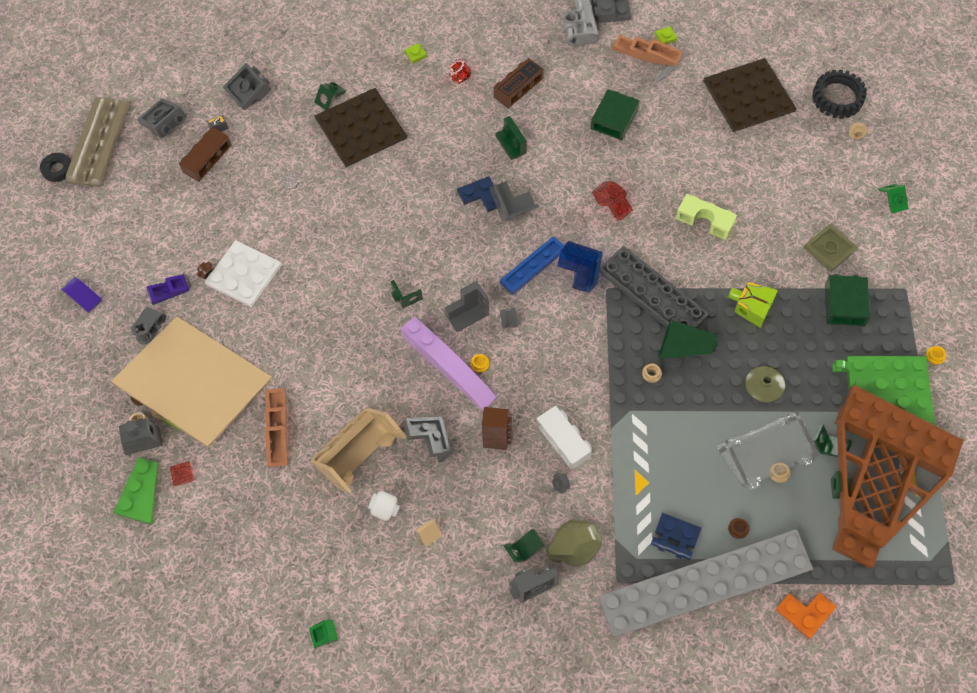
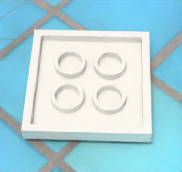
M235 240L204 283L252 308L280 269L282 263Z

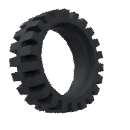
M840 69L838 73L836 70H832L831 73L827 71L825 75L822 74L818 78L812 94L813 103H816L817 109L820 108V112L826 111L825 115L827 116L833 114L832 118L839 116V119H843L844 116L849 118L851 115L854 116L859 112L865 102L867 95L865 83L861 82L862 79L860 77L856 78V74L849 75L850 71L847 70L845 73ZM833 83L848 86L855 93L856 100L847 105L833 103L825 97L823 88Z

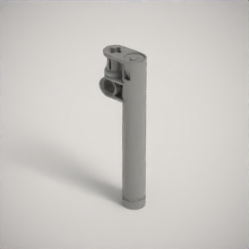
M574 0L576 10L566 11L563 15V29L568 36L566 38L567 45L575 46L596 43L599 40L591 0Z

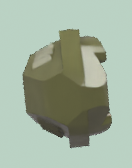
M569 520L558 528L557 533H555L556 538L548 546L546 552L549 560L554 562L564 561L570 566H584L589 564L599 552L602 538L599 530L592 523L583 520Z

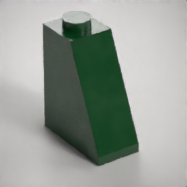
M673 320L669 321L658 358L668 359L712 354V351H715L718 345L717 335Z

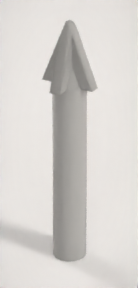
M683 50V55L678 64L688 55L686 50ZM667 65L663 70L660 69L654 82L664 80L667 74L676 66Z

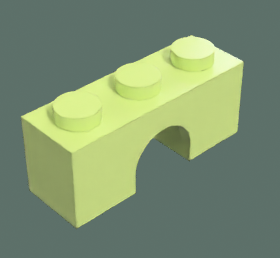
M686 194L676 215L677 220L691 226L698 218L708 219L711 222L709 233L724 240L727 239L737 217L736 214L729 210H724L713 203L705 202L689 194Z

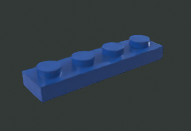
M553 236L501 278L500 284L514 295L566 252V247Z

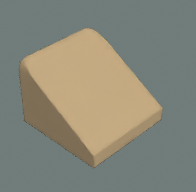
M431 519L416 530L418 537L425 547L442 537V533L434 519Z

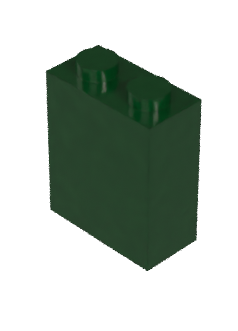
M607 89L591 119L590 129L623 141L638 112L640 100Z
M840 274L828 276L825 282L826 324L866 326L870 319L868 277H861L859 275L842 276Z

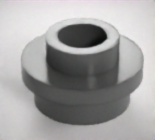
M560 473L554 475L552 480L554 489L561 494L565 493L570 488L568 477Z

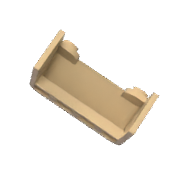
M367 408L360 412L312 458L311 463L338 489L350 493L352 490L349 486L353 483L352 479L354 477L352 472L379 446L389 447L396 441V437L405 439L407 436L388 413Z

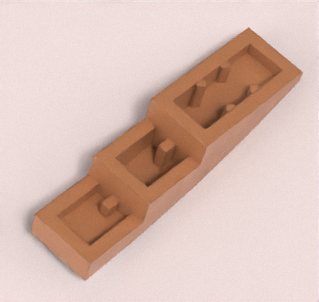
M620 34L612 48L614 51L646 62L677 66L683 55V51L655 39L648 42L635 37L632 40Z
M286 389L265 390L267 467L287 466Z

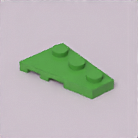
M138 457L114 510L116 515L152 525L158 473L157 462Z

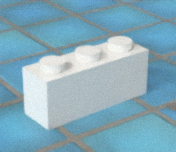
M554 406L536 418L537 427L571 471L591 458V445L587 440L583 441L579 436V430L575 425H571L568 422V417L563 410H559L557 406Z

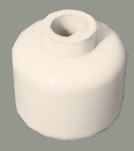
M379 491L377 494L374 493L368 506L372 516L384 521L389 520L391 516L395 517L400 507L397 505V497L384 491Z

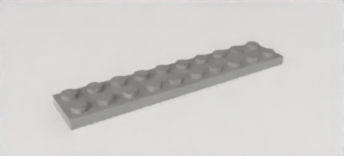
M796 529L599 595L598 598L614 638L813 570V567Z

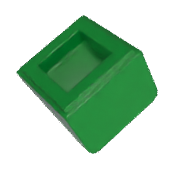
M323 620L309 628L314 648L338 641L333 620Z

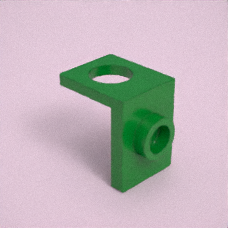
M891 184L878 188L879 191L887 192L891 213L909 209L905 185Z

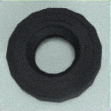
M64 153L49 154L40 163V171L48 181L60 182L66 179L71 160ZM53 164H63L61 170L57 172L50 171Z

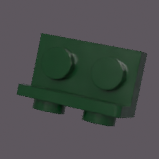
M510 116L504 118L503 130L496 132L495 137L509 158L513 160L527 153V141Z

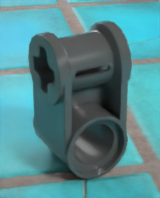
M146 307L131 328L137 341L140 344L151 342L162 327L161 324L165 323L166 315Z

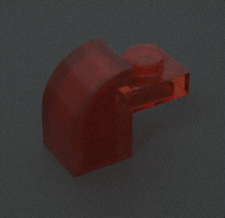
M605 181L592 191L598 204L602 207L608 206L618 221H621L633 211L626 199L628 194L616 182Z

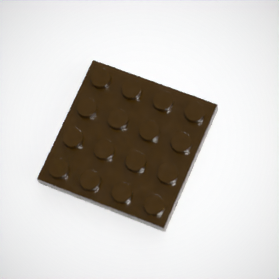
M766 58L703 79L704 84L732 132L796 112L797 108Z
M376 88L314 115L315 120L345 167L407 139V134Z

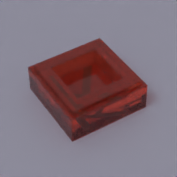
M190 461L170 467L174 486L194 481Z

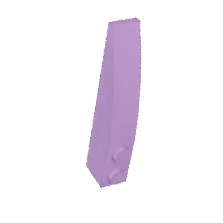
M415 316L401 328L402 338L482 410L497 398L485 383Z

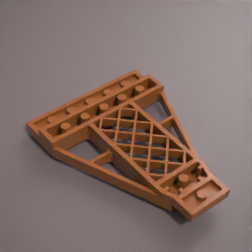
M853 385L850 387L846 401L840 407L834 423L837 425L841 492L838 533L832 550L870 569L874 567L880 548L884 547L952 476L964 440ZM845 429L867 440L861 458L846 451ZM880 448L884 459L877 460L873 450ZM888 451H890V452H892V453H894V454H896V455L890 456L889 453H888ZM898 457L903 468L896 470L892 459ZM846 459L858 465L849 491L847 486ZM886 461L890 472L885 474L879 464ZM872 465L878 475L871 478L867 467ZM916 465L941 477L928 492L911 483ZM904 471L900 479L898 472ZM892 475L896 486L890 487L886 476ZM877 479H880L884 490L877 492L873 483ZM865 483L868 484L872 493L867 496L864 495L861 485ZM898 488L894 497L891 490ZM907 491L920 496L921 500L898 522ZM886 493L890 504L883 505L879 494ZM873 497L878 508L871 510L867 498ZM861 501L865 510L864 513L857 512L854 505L855 502ZM891 506V509H890V512H889V515H888L885 508ZM879 510L884 522H877L872 512Z

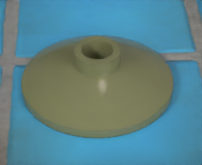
M760 366L749 372L746 377L745 386L752 398L759 402L770 403L778 400L783 395L785 381L777 370L767 366Z

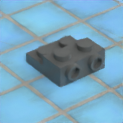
M592 0V5L596 6L594 7V17H598V23L631 20L632 16L628 0Z
M247 63L223 86L243 110H246L256 98L260 101L271 90L268 86L270 82L264 76H259L261 72L254 65L250 67Z
M161 98L143 113L137 121L140 125L148 128L153 135L163 138L169 135L174 127L182 124L187 116L179 105Z
M549 567L538 572V576L535 575L532 569L528 571L526 569L521 570L515 574L513 581L509 582L510 593L514 600L518 598L520 603L525 602L557 586L559 573L556 567L552 569Z

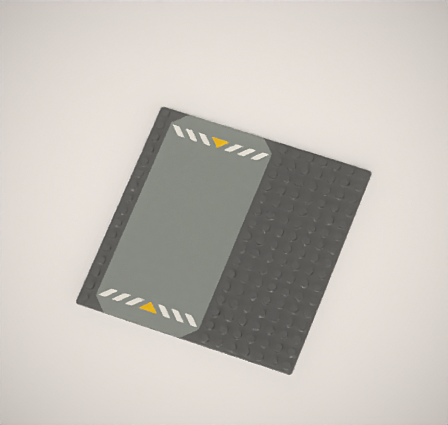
M608 288L606 290L617 582L638 583L797 529L813 570L773 584L953 585L955 583L940 488L884 547L880 548L873 568L869 569L832 550L838 533V518L840 516V499H832L831 478L836 471H839L838 457L820 454L813 441L820 424L824 425L829 436L837 437V425L834 423L840 407L844 405L849 393L847 372H832V364H835V360L846 361L847 356H918L908 295L905 289H869L870 319L866 326L826 324L825 288H772L778 290L760 328L735 312L737 301L728 298L732 288H678L709 313L696 328L716 334L718 345L716 350L712 351V354L668 359L658 358L667 328L618 288ZM648 364L658 365L662 371L660 380L655 383L644 380L642 376L643 368ZM767 366L777 370L782 375L785 381V390L778 400L763 403L749 395L746 390L745 381L749 372L754 368ZM653 372L648 373L650 376H655ZM845 429V438L852 441L849 453L861 458L867 440ZM880 448L873 450L877 460L884 459ZM888 451V453H889L890 456L896 455V454H894V453ZM898 457L892 459L896 470L903 468ZM846 459L847 479H853L858 465ZM886 461L879 463L884 474L890 472ZM776 463L787 465L791 472L789 480L783 483L773 481L770 477L771 467ZM873 465L867 467L871 478L878 476ZM916 465L911 483L928 492L938 482V476ZM904 471L898 472L900 479ZM892 475L886 476L889 486H896ZM880 479L873 481L877 492L884 490ZM867 483L861 485L865 496L872 494ZM898 488L891 490L894 497ZM907 491L898 522L921 500L920 496ZM886 493L879 494L883 505L890 504ZM873 497L867 498L871 510L878 508ZM861 501L854 503L857 512H865ZM891 506L885 508L888 515H889ZM879 510L872 512L877 522H884ZM662 512L702 528L695 548L693 549L688 546L685 548V550L693 552L690 560L683 557L682 559L677 558L673 553L665 550L662 552L657 550L658 547L650 545L653 537L662 539V536L655 534ZM735 518H741L749 525V533L743 539H736L729 534L728 525ZM668 539L667 541L668 543L678 547L680 545V543Z

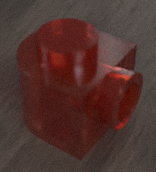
M462 59L448 65L451 72L449 76L453 82L460 84L469 79L471 69Z

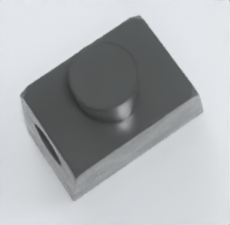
M148 419L130 420L119 426L121 444L125 456L163 446L160 428Z

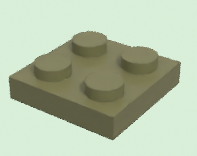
M831 224L804 246V249L830 272L849 258L858 248Z

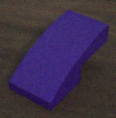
M184 274L165 278L164 283L147 286V293L152 305L189 291Z
M76 277L61 289L87 313L102 301L96 293Z

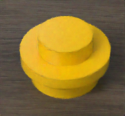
M933 346L927 350L926 358L931 364L940 365L946 360V352L940 346Z
M477 354L472 357L470 365L473 371L482 373L489 368L490 362L485 355Z

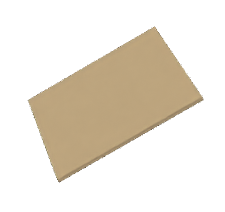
M176 317L111 380V383L209 448L272 379V376L184 320Z

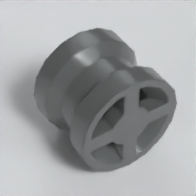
M511 308L509 311L500 310L502 328H507L510 325L513 327L518 326L515 308Z

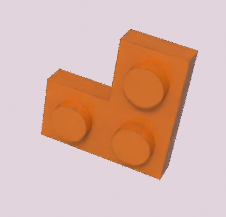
M820 592L807 607L789 593L775 610L810 639L835 610L836 606Z

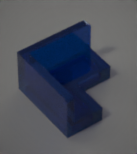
M567 241L560 250L558 267L575 272L572 288L583 292L592 291L598 283L603 252Z

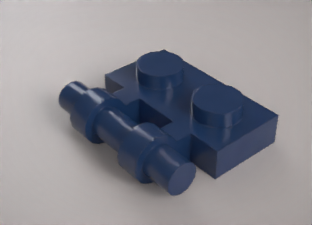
M662 512L655 534L662 536V539L653 537L650 545L658 547L657 550L662 552L665 550L673 553L677 558L682 559L683 557L690 560L693 552L685 550L686 546L695 548L702 528ZM668 539L680 543L679 547L668 543Z

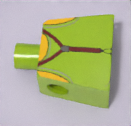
M749 282L743 291L732 287L728 298L737 301L735 312L761 328L778 290Z

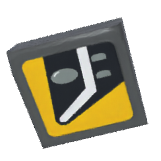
M223 115L207 121L209 128L213 127L220 132L229 129Z

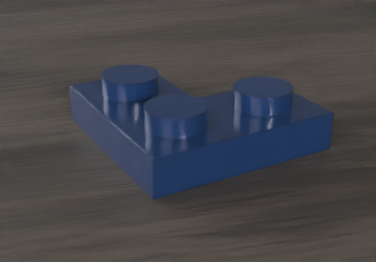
M489 176L457 188V193L464 205L481 199L487 212L497 209L489 190L494 185Z

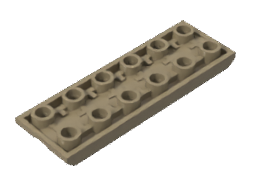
M101 97L94 99L66 174L67 183L101 187L127 115L130 101Z

